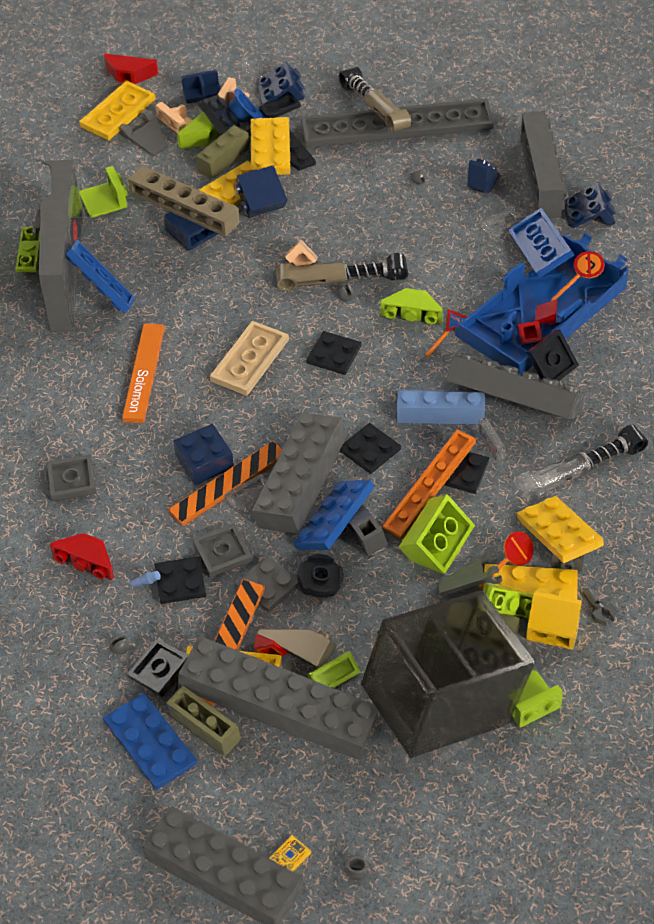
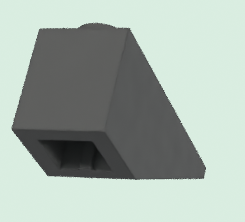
M362 504L347 526L366 554L370 556L388 544L382 528Z

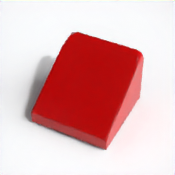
M558 300L536 306L535 321H539V324L556 325Z
M539 321L517 325L516 329L521 345L537 343L542 340Z
M256 634L254 649L257 652L281 656L287 655V651L274 640Z

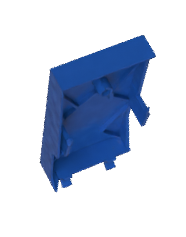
M584 233L581 240L575 241L564 234L563 239L572 250L574 256L541 278H539L534 269L524 276L525 263L523 262L511 269L501 279L504 282V288L461 323L456 322L455 336L489 359L499 362L498 365L516 367L519 369L518 373H522V371L527 372L533 367V364L526 352L537 343L521 345L516 327L518 324L534 322L536 306L550 302L577 275L574 269V261L582 252L591 251L586 246L591 242L592 237ZM619 254L615 262L612 261L610 263L604 259L605 266L600 275L594 278H583L580 276L556 299L558 300L556 325L539 324L542 339L557 329L561 330L566 339L624 291L627 286L629 266L621 268L625 265L627 258Z

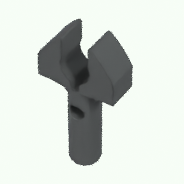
M589 587L586 588L583 594L595 609L591 615L593 620L599 624L606 625L607 620L602 616L603 612L608 614L614 622L616 615L614 605H603L593 590Z

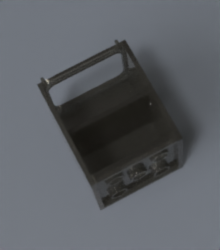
M480 590L383 619L380 629L377 631V637L361 685L408 756L413 758L509 724L536 662L484 592Z

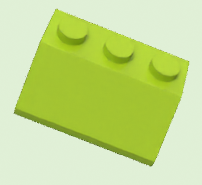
M448 494L429 499L399 545V548L411 561L445 575L475 527V524Z

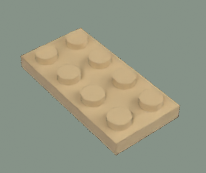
M252 321L210 375V382L248 396L286 345L289 335Z

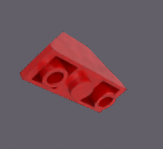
M104 53L105 68L117 82L124 83L128 81L137 84L159 73L157 59Z
M82 533L54 541L50 544L52 556L58 563L64 564L70 556L73 567L78 571L84 572L86 570L101 580L107 575L108 580H113L112 565L103 540Z

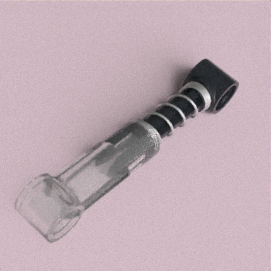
M634 424L627 425L619 432L618 437L613 442H606L605 446H597L596 450H589L587 454L579 452L535 473L531 471L524 472L515 480V487L525 500L530 503L535 501L534 498L536 500L541 498L545 492L590 472L594 464H602L603 460H610L614 455L619 456V453L634 455L643 451L648 445V440Z

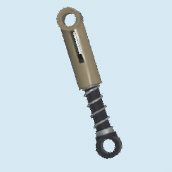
M359 67L339 72L341 86L344 89H353L365 100L366 105L386 122L390 132L411 126V118L406 109L400 110L379 90L373 89L364 81Z
M393 253L385 261H381L378 264H375L373 261L367 265L364 262L361 265L353 263L352 266H347L344 262L303 266L282 263L277 266L275 271L277 287L281 291L287 289L294 290L298 286L346 282L347 277L352 279V277L356 276L359 278L361 276H368L370 278V275H377L379 277L382 274L383 276H388L392 281L404 280L409 274L406 257L401 253Z

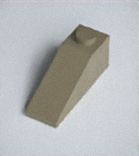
M259 629L257 633L274 640L285 650L318 668L329 661L337 646L331 641L332 636L322 630L316 633L312 630Z

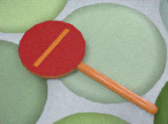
M521 531L509 534L503 546L506 558L497 567L500 570L508 561L516 566L527 564L534 552L531 538ZM485 583L478 585V587L481 588Z

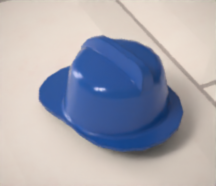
M236 88L234 90L235 97L228 103L227 107L237 116L238 121L248 122L254 118H265L262 112L251 103L249 98L240 89Z

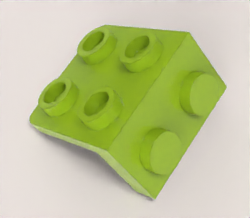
M113 166L105 168L107 183L83 189L79 192L89 217L93 218L127 208L126 196H128V190L126 185H122L121 175L119 172L116 173Z
M532 670L497 687L496 695L518 727L521 728L561 708L563 691L559 685L549 688L536 670Z

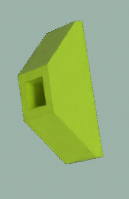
M202 112L177 134L178 147L182 149L206 146L220 134L205 113Z
M22 227L15 270L16 272H39L40 231H36V235H33V227Z
M405 288L381 300V316L386 318H395L398 307H401V319H406L410 322L421 321L425 310L427 311L425 315L426 323L435 324L438 320V324H442L443 308L427 291Z
M486 582L479 605L485 611L529 618L533 594Z

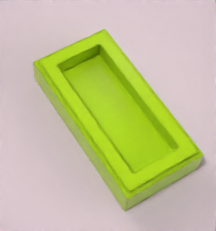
M347 651L307 675L311 680L335 688L361 673L351 652Z

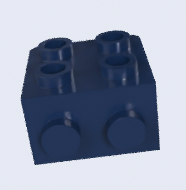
M285 62L267 75L262 76L257 82L262 103L272 102L288 91L297 100H303L305 98L304 86L300 81L301 74L296 68L293 69Z
M598 182L564 200L565 211L571 228H576L599 215L607 225L615 224L614 215L616 212L610 203L612 197L609 191H604Z

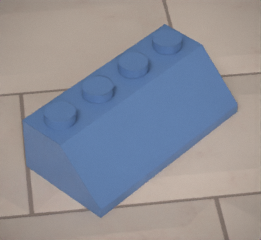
M398 389L397 423L484 424V392L478 390Z

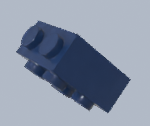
M274 165L237 175L234 190L240 196L242 211L246 212L248 218L285 207L287 197Z
M172 212L164 215L166 231L188 251L218 235V233Z

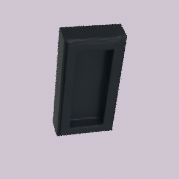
M288 94L260 106L259 110L266 118H276L300 108L301 103L292 94Z

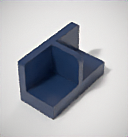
M217 70L181 77L182 90L187 104L217 96L221 90Z

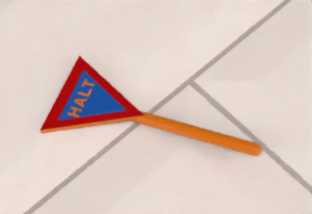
M448 309L446 331L429 349L425 357L428 358L448 333L456 329L457 321L461 323L467 316Z

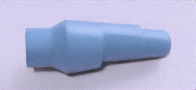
M158 571L146 572L140 577L129 581V585L142 586L153 584L156 580L160 579V573Z

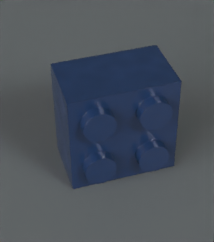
M213 424L173 440L175 455L194 485L222 474L234 466L232 451Z

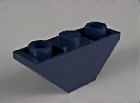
M478 158L476 161L470 160L467 186L489 194L500 174L496 172V168L488 164V161Z

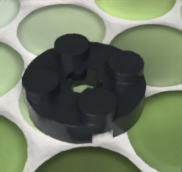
M315 554L309 556L308 560L300 563L297 580L301 586V591L305 595L315 597L334 596L342 587L344 570L340 564L338 566L334 562L332 557ZM318 573H322L326 578L320 579L316 576Z

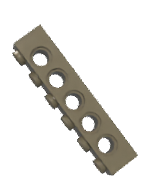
M143 165L128 179L130 194L225 237L240 223L239 210L234 205Z

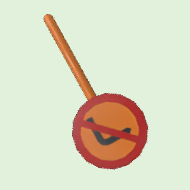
M586 251L579 254L574 261V269L577 275L551 301L560 297L580 276L583 278H594L600 275L605 266L603 257L594 251Z

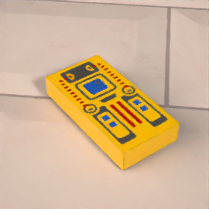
M291 835L269 859L294 871L311 854V850Z

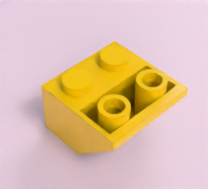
M534 591L526 640L573 650L579 627L582 601L571 597H561L547 592Z

